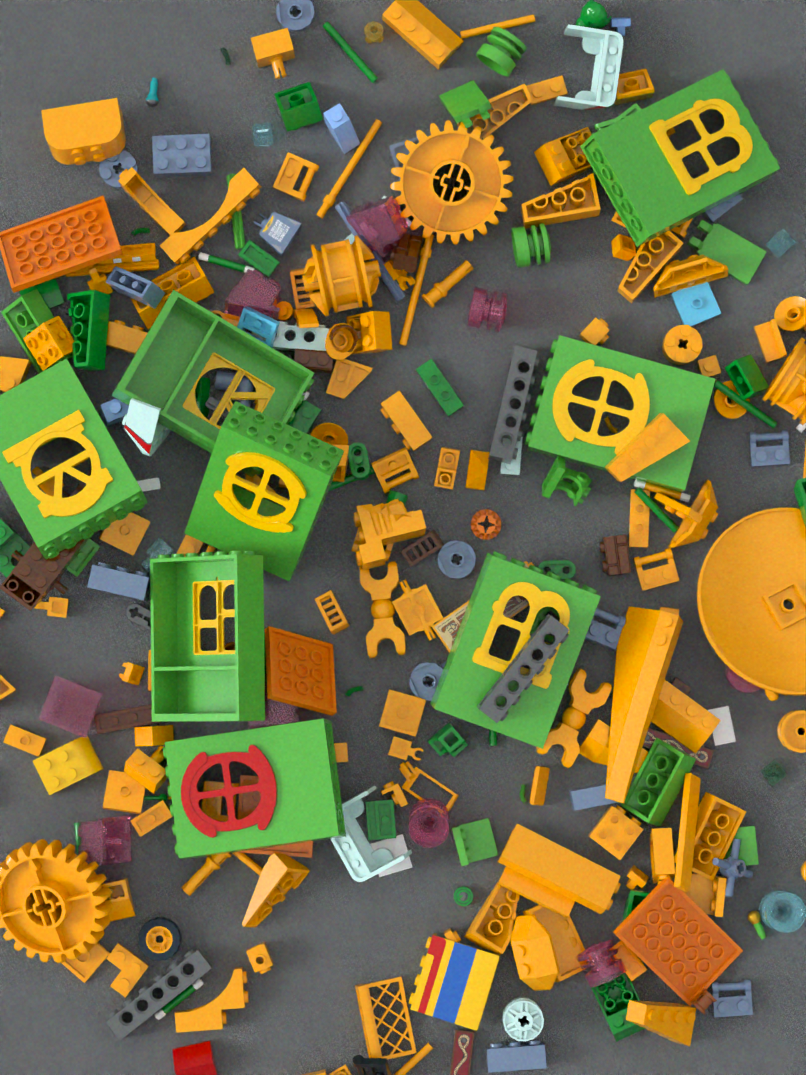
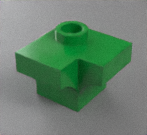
M447 723L427 741L439 756L449 752L455 757L468 746L450 723Z

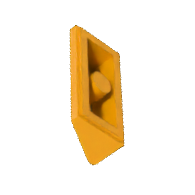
M535 766L529 803L532 805H544L550 771L548 767Z

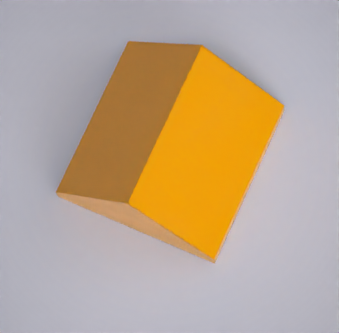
M647 69L619 74L615 105L653 97L655 91Z

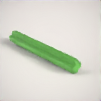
M229 174V175H227L228 188H229V182H230V180H231L236 174ZM236 211L231 215L235 248L243 249L245 238L241 211Z

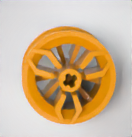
M354 236L352 244H350L349 239L321 244V251L312 244L313 256L307 260L304 269L305 275H302L305 292L320 289L318 292L309 293V297L325 317L329 316V311L332 307L334 308V313L358 307L361 308L363 307L362 301L366 302L369 308L373 307L371 296L376 293L379 284L378 277H381L378 260L364 262L365 260L374 259V254L359 236Z

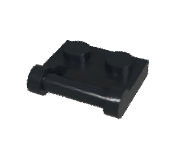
M356 1055L352 1059L353 1065L357 1068L358 1075H367L365 1068H368L369 1075H391L387 1058H364L362 1055Z

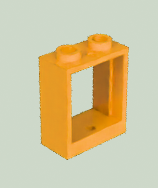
M652 829L649 837L652 881L659 884L668 877L673 881L675 866L672 829Z

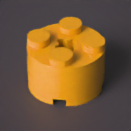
M689 325L673 327L665 335L662 343V352L665 358L676 365L690 364L698 357L702 350L700 334ZM680 342H681V343H683V342L686 343L685 349H684L683 347H681V348L678 347V345L680 344Z

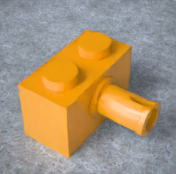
M159 746L151 757L137 748L125 762L124 772L153 794L167 778L165 768L159 765L164 759L163 746Z

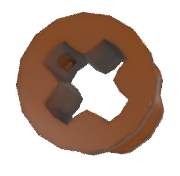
M704 988L703 993L691 1003L702 1014H705V1010L717 1000Z

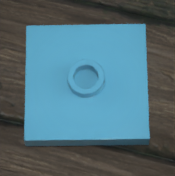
M708 282L671 293L684 325L692 327L722 314Z

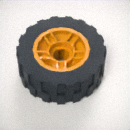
M156 917L149 920L141 928L138 935V945H140L141 952L143 951L144 955L151 960L157 961L167 960L172 957L180 948L182 941L181 931L178 929L177 924H174L172 920H168L165 917ZM157 936H162L163 942H157Z

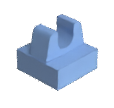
M611 18L610 26L616 27V32L625 36V27L631 26V18Z

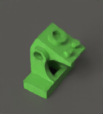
M558 456L542 483V496L550 498L553 491L557 489L567 492V496L574 500V506H576L578 502L583 503L582 496L586 498L592 489L589 487L592 480L583 472L566 468L565 458ZM563 478L571 479L573 482L564 481Z

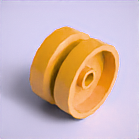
M804 710L790 711L778 723V739L788 750L799 753L806 752V711ZM799 728L803 731L802 735L797 732Z

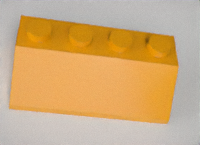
M395 0L382 14V20L438 70L464 43L458 35L418 0Z
M192 257L185 263L151 280L165 292L156 309L134 299L131 300L147 329H150L173 290L195 303L207 298L210 294L214 293V290L196 258Z
M664 680L651 722L696 754L721 720Z
M705 792L698 807L692 871L713 881L720 867L713 865L712 861L714 858L724 859L746 811L708 792ZM677 852L674 856L675 863L677 861Z

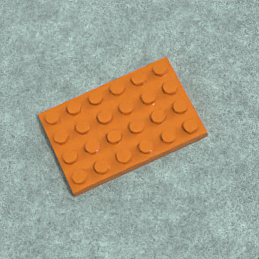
M104 195L0 232V251L13 293L123 254Z
M669 877L663 879L613 931L625 945L689 1006L692 1005L691 1002L693 1000L695 1001L703 993V989H707L743 952L682 890L674 887V882Z

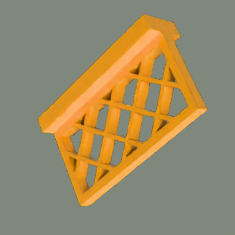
M402 977L355 985L369 1058H387L388 1060L417 1053ZM398 982L399 990L394 996L387 991L390 983ZM377 986L382 990L377 999L370 996V987ZM385 992L393 997L388 1007L379 1002ZM395 1000L401 1002L403 1006L399 1015L390 1009ZM377 1003L386 1009L380 1019L373 1012ZM388 1011L397 1016L392 1026L383 1021ZM399 1019L406 1022L407 1027L403 1034L394 1029ZM381 1023L390 1028L384 1038L377 1033V1028ZM392 1030L401 1035L396 1045L386 1040ZM403 1038L410 1041L411 1050L402 1051L398 1048ZM385 1042L394 1047L389 1055L382 1056L381 1047Z

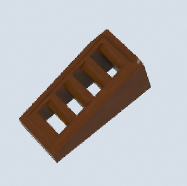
M433 529L400 552L410 567L443 547L444 543ZM431 536L437 546L434 547L428 537ZM422 541H425L428 548L430 549L429 551L426 550V548L422 544ZM416 545H418L423 555L419 554V552L415 548ZM411 549L417 559L414 560L408 550Z

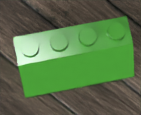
M35 289L19 297L1 313L38 373H41L43 370L23 338L42 323L54 318L39 291ZM73 353L62 357L52 366L58 364L59 362L65 359L69 361L71 358H73Z
M656 738L628 790L624 804L622 803L621 806L644 821L661 827L684 783L685 773L690 772L696 758Z

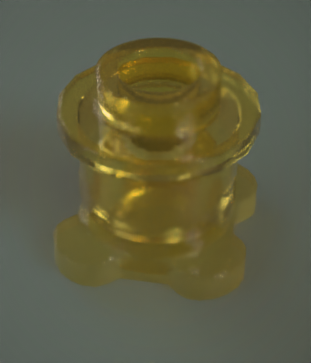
M372 21L365 26L366 43L383 42V27L380 23Z

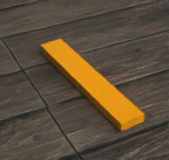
M685 773L674 881V887L684 892H690L701 782V778L692 773Z

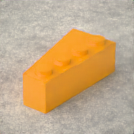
M0 356V391L5 393L25 382L32 362L28 359Z

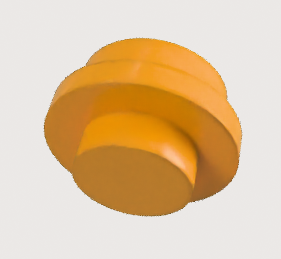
M286 301L279 302L274 309L275 316L283 321L288 320L293 314L292 305Z

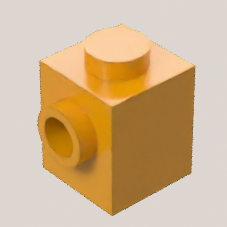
M595 317L581 332L579 337L586 343L593 345L600 343L602 345L609 338L607 335L610 331L607 328L609 325L602 318L598 320Z
M265 942L246 950L255 973L259 971L262 974L271 970L270 966L274 963Z

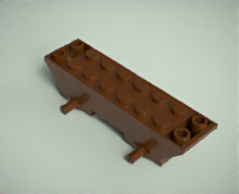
M91 468L90 471L87 473L88 476L91 475V470H92V468ZM81 481L71 495L62 489V498L76 495L83 490L86 483ZM89 538L78 541L74 547L60 551L59 555L51 559L44 558L35 542L25 555L15 550L11 557L15 558L19 563L2 583L0 589L29 611L42 599H45L48 593L54 589L65 595L69 588L60 583L61 576Z

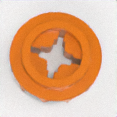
M480 510L472 517V532L480 539H492L501 530V519L492 510ZM486 516H488V522L495 524V526L488 527L485 533L484 526L478 523L484 522Z

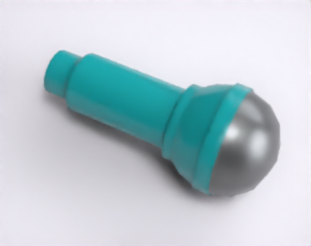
M152 78L150 92L146 98V104L150 107H155L159 103L157 97V78Z

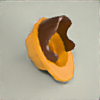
M346 323L333 325L329 329L325 340L327 354L335 360H343L350 356L357 347L358 332Z

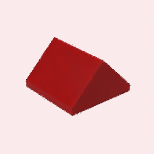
M210 1040L172 1049L176 1075H218Z

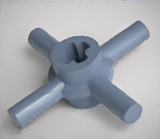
M733 839L731 856L728 859L714 858L712 861L713 865L720 867L721 874L727 876L726 897H733L735 879L742 876L752 878L753 872L746 869L745 862L738 859L740 839Z

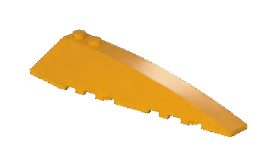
M631 606L628 608L625 617L626 622L622 628L616 649L605 791L606 799L623 804L683 625V620L679 615Z

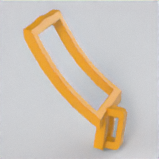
M409 761L406 763L402 762L399 770L407 779L402 788L445 817L459 795L419 768H413ZM420 773L453 795L443 811L410 790V787Z

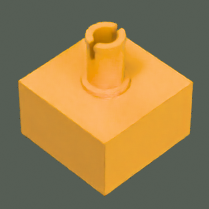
M288 28L252 37L251 42L258 68L272 65L275 79H280L279 71H281L282 78L286 77L287 74L283 61L295 58Z

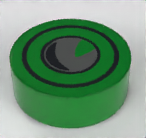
M461 886L455 890L454 900L460 906H467L473 900V893L468 887Z

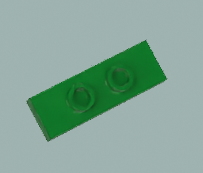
M432 359L416 369L448 417L464 406Z

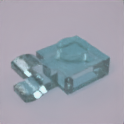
M159 537L147 550L150 555L141 565L150 572V559L158 558V555L171 556L175 551Z

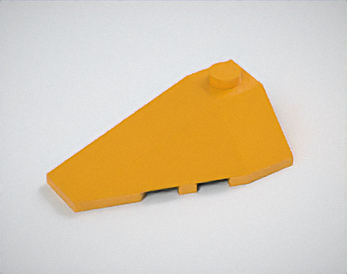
M497 882L464 937L481 948L503 954L512 938V929L516 919V908L520 895L499 885Z

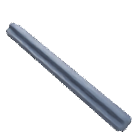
M343 201L336 205V210L354 236L358 235L374 254V259H370V261L378 260L381 278L395 300L400 301L403 299L405 293L397 281L393 280L384 266V261L346 203Z

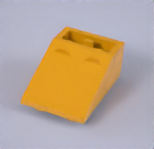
M588 127L547 142L534 152L550 186L591 168L580 147L592 135Z

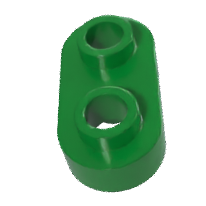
M355 442L349 446L348 458L351 473L355 479L365 480L371 473L367 449L364 444ZM361 452V455L355 456V453ZM360 469L364 470L362 474L358 473Z
M569 560L543 561L538 566L542 570L544 567L550 568V572L561 576L560 580L570 579L576 572L574 563ZM565 566L569 568V573L567 574L562 571V568Z

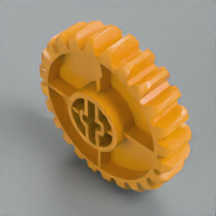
M446 120L444 131L440 132L437 125L431 123V135L427 136L423 131L417 130L416 134L419 143L415 144L410 140H406L404 143L410 153L408 155L404 153L396 154V158L403 163V167L391 169V173L400 177V181L391 183L390 188L401 191V195L397 196L393 203L395 205L405 204L406 207L400 213V217L407 218L411 215L414 219L410 225L411 230H415L421 225L424 226L423 238L427 239L434 231L437 232V242L439 244L444 241L446 234L451 236L453 244L457 245L460 234L464 233L466 239L471 242L474 238V229L486 235L487 228L484 224L486 221L495 225L499 223L498 218L494 214L495 210L507 212L508 208L500 200L501 198L512 197L513 193L503 188V185L512 182L514 177L503 174L502 171L507 169L511 162L509 160H498L504 148L503 146L494 149L490 148L494 140L493 135H488L483 140L479 138L481 134L480 126H476L471 133H467V128H465L462 122L458 130H453L451 121ZM451 164L448 174L444 173L441 177L440 184L443 186L441 196H439L434 190L433 178L439 180L440 176L435 175L437 170L443 165ZM458 164L460 169L456 181L460 182L459 187L454 186L449 200H445L443 197L448 184L443 183L445 177H451L454 165ZM463 168H465L470 176V187L465 185L464 189L468 190L467 194L461 199L452 201L455 192H460L463 187V179L460 177Z
M39 839L34 844L27 842L19 849L13 850L7 855L6 860L0 863V928L5 927L7 930L3 935L6 941L12 938L16 941L14 949L20 951L25 947L27 948V957L31 959L39 953L42 962L47 963L53 957L55 962L63 963L66 958L75 960L82 953H88L95 943L104 936V929L110 924L108 914L112 911V904L106 901V899L112 893L108 887H102L107 878L105 874L97 875L95 873L99 866L96 861L89 864L86 862L88 854L85 851L76 855L73 844L69 843L62 849L60 840L54 839L48 845L45 839Z

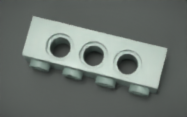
M279 321L277 335L273 341V349L295 351V349L326 351L325 340L329 329L325 325L298 328L297 323H295V326H291L287 322ZM252 332L253 335L266 341V338ZM288 332H294L296 337L294 340L288 341L285 339V335ZM308 333L315 336L314 341L306 342L304 340L305 335Z

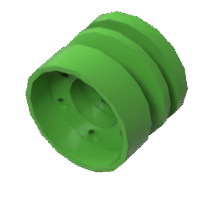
M493 27L491 30L492 35L487 36L490 44L483 43L476 56L483 64L496 73L509 77L516 67L512 59L520 60L522 58L521 54L526 52L527 47L512 33L499 27Z
M544 223L539 224V233H537L535 225H531V234H527L524 226L511 228L512 245L517 268L530 266L531 257L535 258L537 265L541 264L540 256H543L545 264L550 263L551 243Z

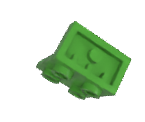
M488 818L451 827L461 866L498 855Z

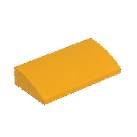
M539 904L523 911L524 915L534 914L537 920L551 934L560 970L555 982H560L592 966L570 915L566 918Z

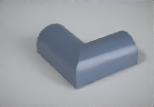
M218 370L215 390L226 391L236 373ZM243 376L235 392H254V385L246 376ZM233 400V404L237 401L252 408L253 400Z

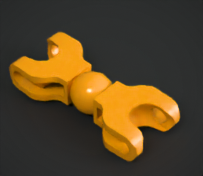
M396 561L388 563L387 575L381 580L373 579L370 569L362 570V566H360V583L364 590L371 594L373 601L370 611L374 617V626L366 636L369 658L377 656L378 644L384 639L392 640L397 653L405 655V635L400 628L394 625L393 615L395 608L391 601V594L399 584Z
M581 668L576 670L568 684L571 695L570 707L563 712L562 722H559L554 729H550L543 749L536 747L537 753L546 754L552 745L561 744L564 748L561 762L566 768H570L580 752L577 742L579 731L577 730L585 724L586 714H589L591 709L604 705L612 689L610 683L603 682L595 692H587L584 688L587 675L585 670Z

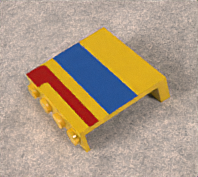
M434 933L432 937L428 938L425 948H428V952L421 959L420 966L423 968L421 974H417L414 985L417 988L415 993H411L409 1004L412 1005L410 1009L477 1031L501 954L483 951L437 936Z

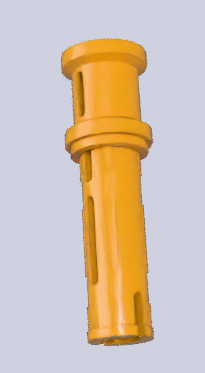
M465 260L443 281L435 283L428 293L422 294V298L431 308H434V304L442 297L445 298L448 294L447 292L474 268Z
M231 853L207 856L203 866L181 887L183 891L191 896L214 870H219L221 868L220 865L227 858H231Z

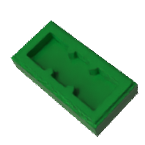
M251 240L246 243L238 254L239 257L268 278H270L280 264L277 259Z

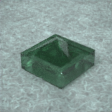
M776 759L760 770L771 786H774L788 775Z

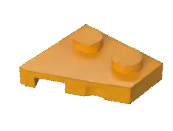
M347 359L336 360L326 394L345 399L372 372L373 368Z

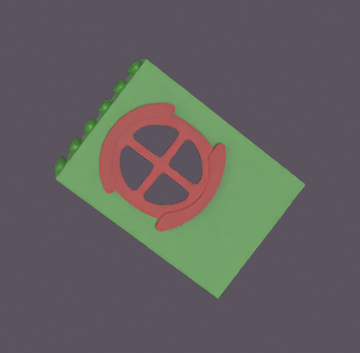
M322 718L165 742L163 755L164 758H167L168 765L165 767V772L170 782V785H168V795L172 798L170 813L171 816H174L175 823L172 825V830L177 840L175 853L180 859L346 837L331 720ZM236 761L249 766L258 775L259 782L253 785L233 787L230 763ZM221 764L224 788L199 792L197 784L201 776L210 767ZM259 791L261 799L256 809L247 817L238 820L235 814L234 795ZM224 796L227 802L228 820L221 822L210 818L201 810L199 801L201 799Z

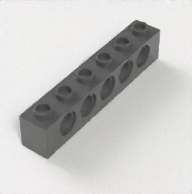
M515 345L488 459L511 464L512 459L516 460L518 448H515L516 441L521 440L523 431L519 428L521 422L525 423L527 415L524 407L525 404L529 405L531 393H528L529 386L533 387L536 376L532 375L533 368L538 367L540 357H536L538 352L536 350ZM520 365L527 366L529 371L526 373H522L519 371L518 367ZM520 383L524 386V390L517 391L514 385ZM516 401L519 403L520 408L512 409L510 403ZM513 420L516 425L510 428L505 424V421ZM508 438L511 440V444L504 446L501 443V439Z
M548 614L480 701L477 708L496 723L500 720L503 721L509 713L507 710L510 706L516 705L520 700V693L531 686L533 682L531 679L534 675L540 674L544 669V662L555 655L557 652L555 648L558 644L566 641L569 636V629ZM552 634L553 641L548 644L545 643V635ZM540 649L541 656L538 659H533L532 652ZM528 665L529 672L527 674H520L521 666ZM512 680L517 681V687L514 690H509L508 683ZM504 696L505 703L503 705H496L497 697Z
M192 948L184 955L185 959L182 962L177 960L169 966L170 971L164 975L162 972L153 979L155 981L154 984L150 987L145 985L138 991L140 995L135 999L132 996L123 1003L125 1007L119 1011L116 1008L107 1015L109 1019L106 1023L119 1040L123 1039L213 967L200 948L196 951ZM187 963L192 964L194 972L186 973L184 965ZM173 975L178 977L179 984L171 985L169 977ZM161 988L164 994L162 997H156L153 990ZM139 1000H146L148 1008L141 1009L138 1006ZM130 1012L133 1015V1020L125 1021L123 1013Z

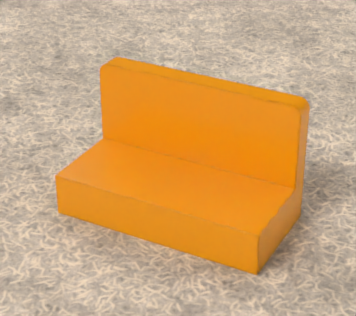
M775 319L754 326L766 363L787 355Z

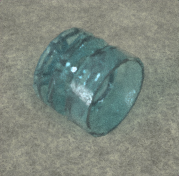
M775 890L766 894L761 900L759 913L763 923L770 929L789 933L799 929L804 923L806 908L802 899L796 894ZM778 907L783 908V909H782V912H783L782 915H781V914H777V913L779 912Z

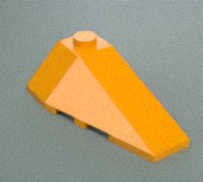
M597 719L581 743L579 753L592 762L608 765L610 726ZM643 748L634 773L639 772L649 753Z
M274 853L271 855L262 869L242 925L244 927L256 928L272 912L273 905L279 901L283 902L286 899L284 895L291 888L295 890L310 872L309 868L286 854Z

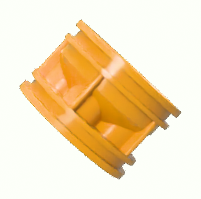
M801 338L791 351L762 398L764 401L769 399L771 406L777 404L793 414L792 419L796 420V418H799L801 425L806 423V344L804 343V338Z

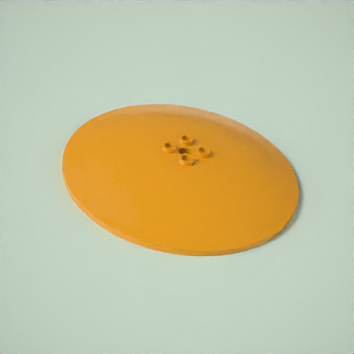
M799 508L766 509L750 514L735 522L720 535L708 551L703 561L697 584L699 617L709 643L722 661L737 675L753 685L771 692L786 695H806V527ZM786 600L790 601L793 606L792 609H786L783 602Z

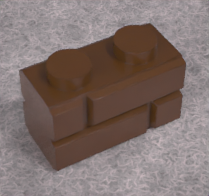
M401 233L399 239L394 240L390 260L393 261V269L401 271L404 269L406 272L411 273L415 272L422 243L421 236Z
M295 349V362L312 372L322 373L324 371V373L332 374L334 359L326 351Z
M626 534L603 537V542H599L600 552L604 553L605 561H602L603 572H607V576L631 573Z

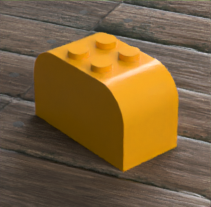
M117 98L41 110L46 141L52 156L62 164L83 165L90 161L101 162L120 154L125 147L126 136L123 115Z

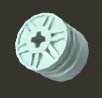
M517 997L509 1001L503 1009L502 1021L505 1031L510 1037L517 1041L526 1042L533 1040L540 1034L544 1018L540 1007L534 1000L528 997ZM523 1016H526L528 1022H524L523 1025H521L520 1020L518 1019L523 1018Z

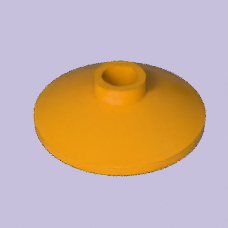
M793 296L779 303L775 309L774 319L781 329L796 331L806 325V299Z
M731 380L723 382L725 386L739 395ZM716 389L714 405L720 415L725 418L735 419L746 413L747 410L732 399L729 404L727 402L728 396Z
M322 423L311 432V436L328 444L348 445L347 433L337 424Z

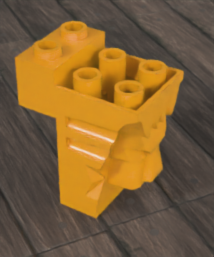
M398 499L376 506L372 504L356 506L353 519L355 527L360 528V531H358L360 545L355 555L357 565L362 566V570L385 565L384 545L425 535L426 525L422 510L407 512L404 503Z

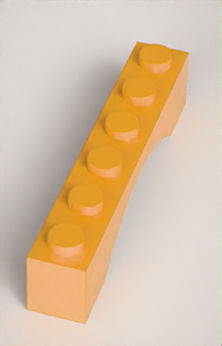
M243 168L230 180L225 200L210 220L195 229L173 233L160 247L176 264L185 263L190 258L189 254L194 250H199L204 245L203 241L205 239L213 237L218 232V227L222 224H227L232 219V214L236 211H241L246 206L245 202L250 198H255L260 193L259 189L262 186Z

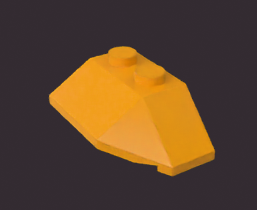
M703 254L699 256L691 255L682 261L674 260L665 266L653 287L654 297L728 277V267Z
M707 479L690 507L703 517L700 524L688 517L685 520L683 519L668 545L669 548L672 549L699 541L700 538L704 540L709 531L707 529L710 522L713 523L718 516L716 512L718 505L710 480Z
M534 914L517 916L511 945L519 978L534 991L551 990L560 972L551 934L537 920Z

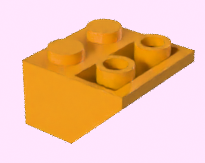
M370 311L347 316V324L351 325L358 332L359 336L357 347L351 355L392 350L389 312Z
M128 878L102 884V887L111 889L112 893L106 899V901L112 904V911L108 914L110 921L136 916Z

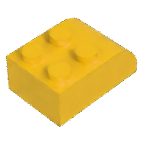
M87 734L33 760L49 795L104 769Z

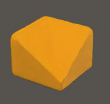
M618 234L611 241L613 257L630 261L636 255L635 242L631 237Z

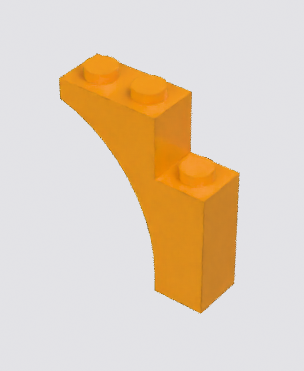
M132 167L129 170L125 169L120 174L118 182L121 187L169 236L181 231L186 225L185 222L150 188Z
M235 967L227 987L211 1002L198 1008L176 1011V1033L223 1029L224 1024H227V1014L223 1012V1009L245 1008V1003H249L248 991H244V983H247V972H243V967Z

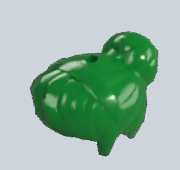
M590 0L582 7L581 15L576 20V26L600 29L610 22L612 16L607 18L605 8L600 3Z

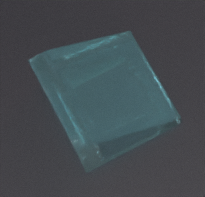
M271 123L253 124L254 147L273 145Z
M782 229L766 243V246L779 258L796 242Z

